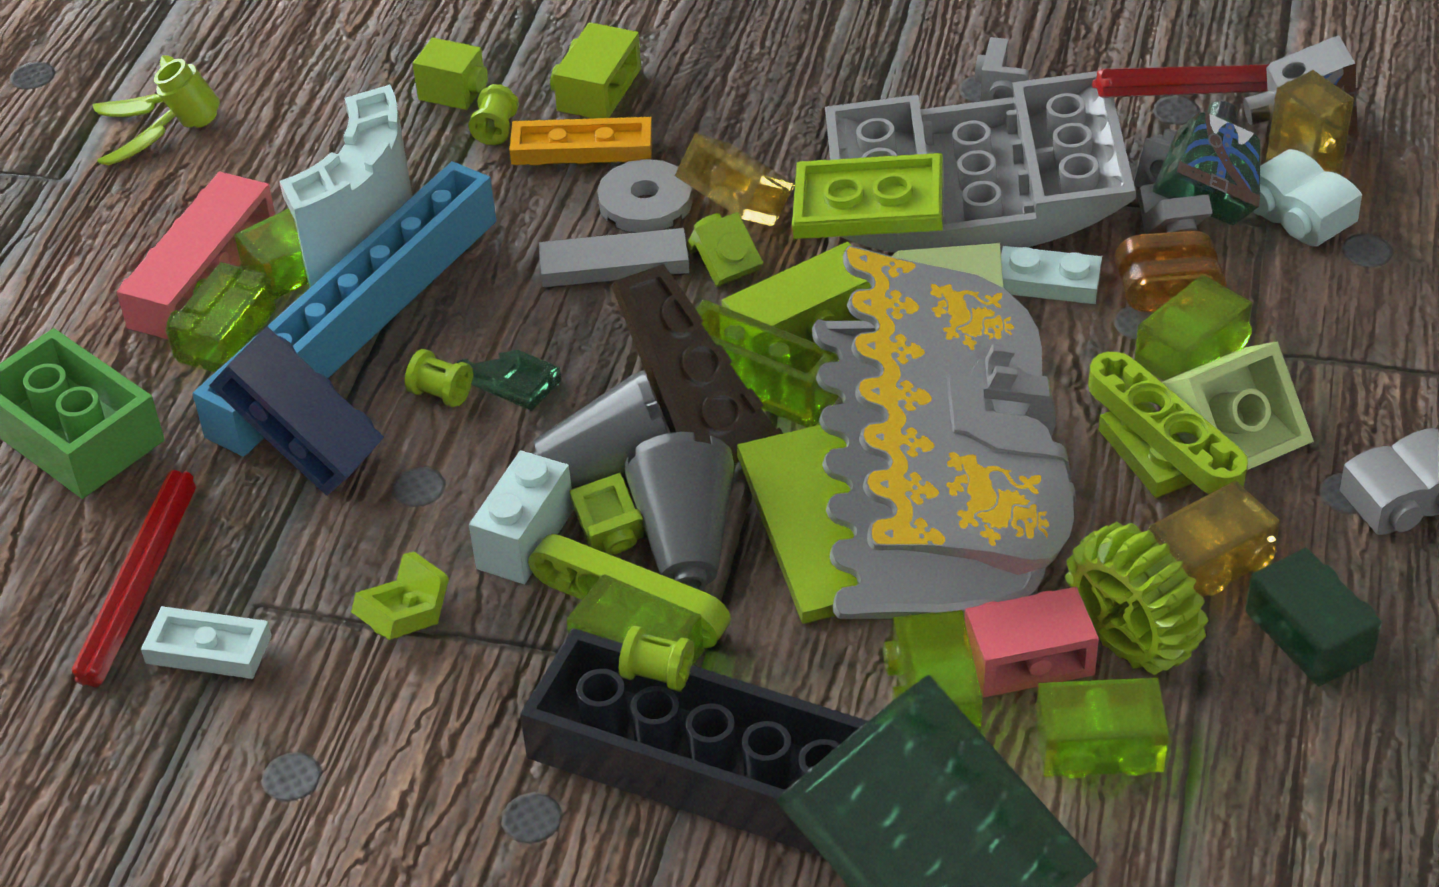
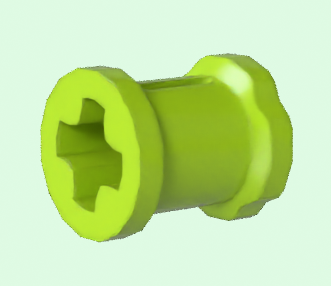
M492 84L481 90L477 100L479 110L472 114L468 124L471 135L486 145L502 144L507 139L510 132L509 118L515 116L519 107L518 98L512 93L511 89L503 85Z
M420 349L412 356L405 373V387L408 392L417 395L426 392L442 398L445 405L450 407L462 405L470 392L473 380V369L470 364L464 362L451 364L437 359L432 351Z
M634 625L629 629L622 645L619 658V675L621 678L629 680L638 675L666 682L668 688L681 691L690 674L694 657V642L682 637L676 642L648 635L644 627Z

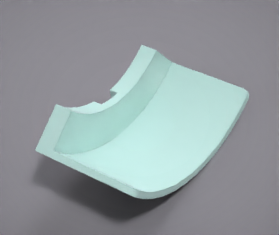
M391 85L344 98L349 121L343 136L345 144L338 154L331 152L309 169L280 181L283 198L296 223L309 288L412 197L398 107Z

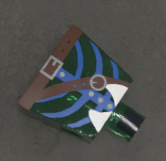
M1226 101L1213 102L1209 105L1208 113L1198 112L1175 134L1153 187L1154 193L1168 199L1209 195L1212 209L1210 217L1232 226L1257 209L1260 203L1261 141L1256 134L1235 125L1238 113L1235 105Z

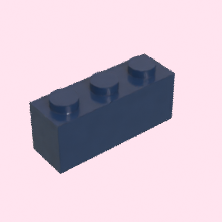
M268 326L209 385L326 496L345 481L384 438L374 428L372 421L366 414L354 409L335 391L333 384L327 377L316 373L296 354L294 347L289 341L281 336H277Z

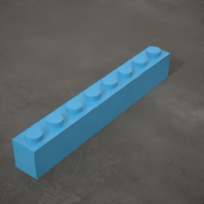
M453 161L450 162L273 320L268 327L277 336H281L289 341L294 347L296 354L316 373L329 378L497 222L491 177ZM247 345L192 393L204 438L243 457L264 437L209 385Z

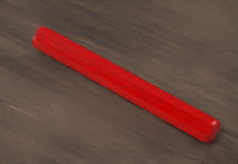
M1269 64L1101 69L1097 72V78L1093 80L1092 86L1093 89H1097L1098 95L1102 98L1268 92L1266 68Z
M174 469L167 474L72 667V673L76 676L75 681L78 684L96 688L104 682L197 488L193 482L194 476L190 472L185 471L182 473Z

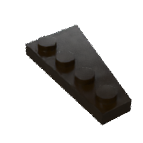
M664 264L618 279L611 285L670 433L693 432L695 441L711 444L710 436L721 439L731 448L734 465L740 463L737 457V444L783 434L780 427L776 429L761 408L764 405L753 389H747L730 365L732 360L721 344L716 345L701 324L703 322L702 317Z

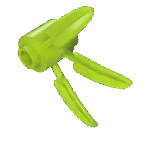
M162 55L160 59L161 68L154 77L158 94L93 104L94 111L99 115L108 117H131L147 114L154 109V104L165 102L170 109L133 140L114 152L99 158L97 161L100 164L112 165L141 152L164 135V126L174 117L179 120L182 126H195L196 128L206 126L216 117L220 99L194 65L187 64L183 59H174L173 57Z

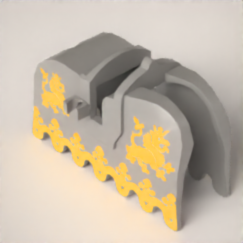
M848 246L843 254V263L846 270L851 275L867 280L871 284L870 289L854 291L847 304L850 313L863 321H823L818 319L812 328L815 343L821 349L835 353L840 359L838 362L824 363L817 372L816 380L818 385L827 392L837 394L843 400L842 404L828 405L824 408L819 422L824 431L842 438L847 445L845 448L831 449L826 453L822 466L826 474L833 479L845 482L851 490L848 493L832 496L826 507L828 518L835 524L848 527L854 534L853 538L839 540L833 545L829 556L831 563L838 570L852 574L858 581V585L843 587L836 593L833 602L834 614L841 619H906L965 622V608L980 606L987 602H1000L1034 595L1045 575L1046 567L1055 560L1070 537L1074 522L1073 503L1076 501L1074 484L1071 482L1067 450L1062 444L1053 442L1051 438L1056 425V411L1049 379L1046 376H1042V346L1037 326L1028 310L1006 289L978 275L908 261L863 248Z

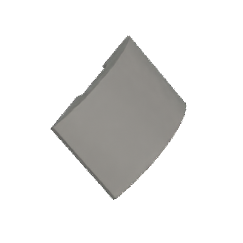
M1095 71L1012 82L1013 97L920 109L919 96L911 95L825 107L830 160L943 153V231L839 237L860 245L894 253L900 250L1000 243L1002 253L1003 246L1031 247L1070 235L1095 224L1136 199V191L1114 98H1102L1098 95L1097 89H1093L1092 82L1097 78L1098 72Z

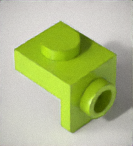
M738 212L723 218L720 213H715L699 220L694 225L695 229L686 243L690 254L699 251L716 287L758 271L763 265V261Z
M621 473L569 490L570 500L589 547L602 552L606 551L607 554H617L630 549L637 543V539L644 537L642 515L639 509H635Z
M414 551L403 554L397 580L355 593L351 612L371 626L374 632L386 637L388 640L438 624L449 581L448 575Z

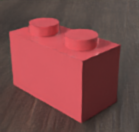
M1077 586L1056 591H1043L1036 595L1000 602H987L980 606L965 608L964 648L983 698L1095 675L1099 637Z

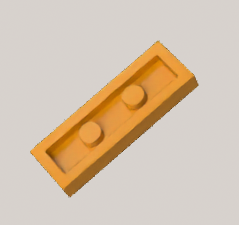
M651 117L512 121L510 140L511 165L529 164L537 166L542 164H587L592 162L626 163L651 159L652 120Z

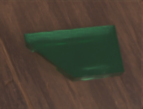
M521 350L498 353L499 359L472 363L468 359H462L456 362H464L472 367L473 380L471 385L530 411H533L562 381L560 367Z

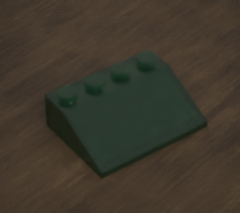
M930 674L886 705L776 800L849 887H1075L1098 867L1096 862Z

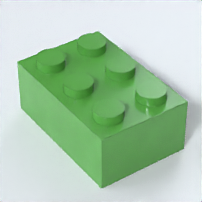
M52 328L0 363V439L81 499H84L165 441L152 395L55 328Z

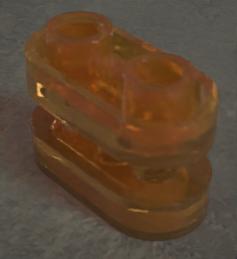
M1183 231L1136 235L1123 241L1115 252V262L1119 275L1123 280L1122 285L1127 302L1137 311L1155 312L1204 308L1216 303L1225 294L1227 282L1222 267L1218 263V256L1213 241L1203 232Z

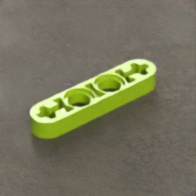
M1115 351L1098 354L1092 359L1088 380L1090 393L1181 473L1209 495L1229 497L1243 489L1248 459L1242 449L1132 357ZM1141 402H1150L1160 406L1161 410L1147 413L1140 411L1135 405ZM1184 432L1192 434L1198 441L1191 444H1183L1173 440L1171 436Z
M546 535L528 559L530 570L541 582L549 587L675 638L690 639L694 642L695 646L703 648L713 647L731 622L728 609L716 597L561 535Z

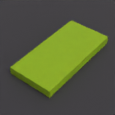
M821 425L737 444V457L802 624L836 616L833 612V602L836 593L843 587L858 585L855 576L838 570L832 565L829 557L831 549L837 541L851 539L854 537V534L848 527L835 524L828 518L826 512L827 503L832 496L848 493L851 490L845 482L831 478L824 471L822 465L826 453L831 449L845 448L847 445L842 438L824 431Z

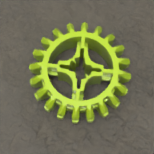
M1116 521L1110 526H1104L1080 541L1081 544L1073 549V555L1066 560L1069 572L1065 575V578L1070 587L1077 586L1102 645L1112 650L1117 657L1128 660L1133 669L1143 666L1146 671L1153 675L1162 670L1167 671L1174 665L1179 666L1191 657V652L1198 648L1199 643L1206 637L1204 626L1208 622V618L1200 609L1205 600L1195 592L1193 586L1196 583V579L1186 574L1182 567L1184 561H1177L1171 555L1167 543L1158 544L1150 530L1141 533L1140 529L1133 523L1124 526Z

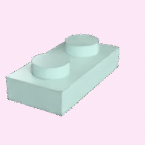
M1003 246L1001 253L1003 288L1011 295L1096 304L1102 256L1038 250L1028 247Z
M161 606L141 651L146 664L253 679L272 635L269 623L265 620Z

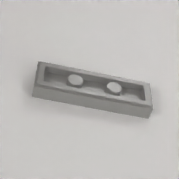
M684 228L539 242L543 287L618 280L662 264L666 266L671 275L689 273Z

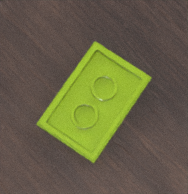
M943 153L797 162L792 218L794 239L943 231Z

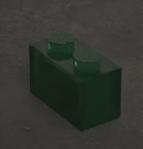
M1307 547L1251 574L1245 612L1318 687L1374 658L1382 621L1368 603L1361 601L1340 581L1336 572L1329 565L1323 564Z

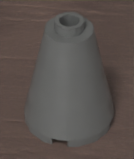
M645 370L631 375L534 440L536 451L532 452V454L568 464L571 488L580 487L617 473H621L623 480H627L625 462L627 457L631 461L636 456L635 447L643 441L656 436L669 434Z
M693 432L663 434L643 441L635 447L636 456L631 461L627 457L625 462L626 479L635 505L642 515L643 527L660 575L703 590L718 574L734 474L731 448L721 439L710 436L711 444L697 442Z

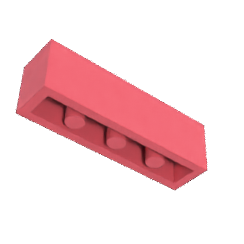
M220 171L215 175L209 184L199 192L197 198L186 211L174 221L172 227L156 246L149 250L144 260L122 282L120 288L116 291L128 329L175 342L182 338L277 221L268 183Z

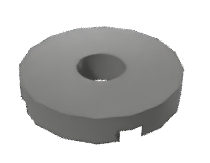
M643 159L619 165L611 169L601 179L597 189L601 215L606 220L609 217L611 220L616 221V227L627 232L637 233L665 230L673 226V220L681 214L683 219L690 212L693 203V191L689 176L680 167L661 160ZM641 195H652L650 198H638Z

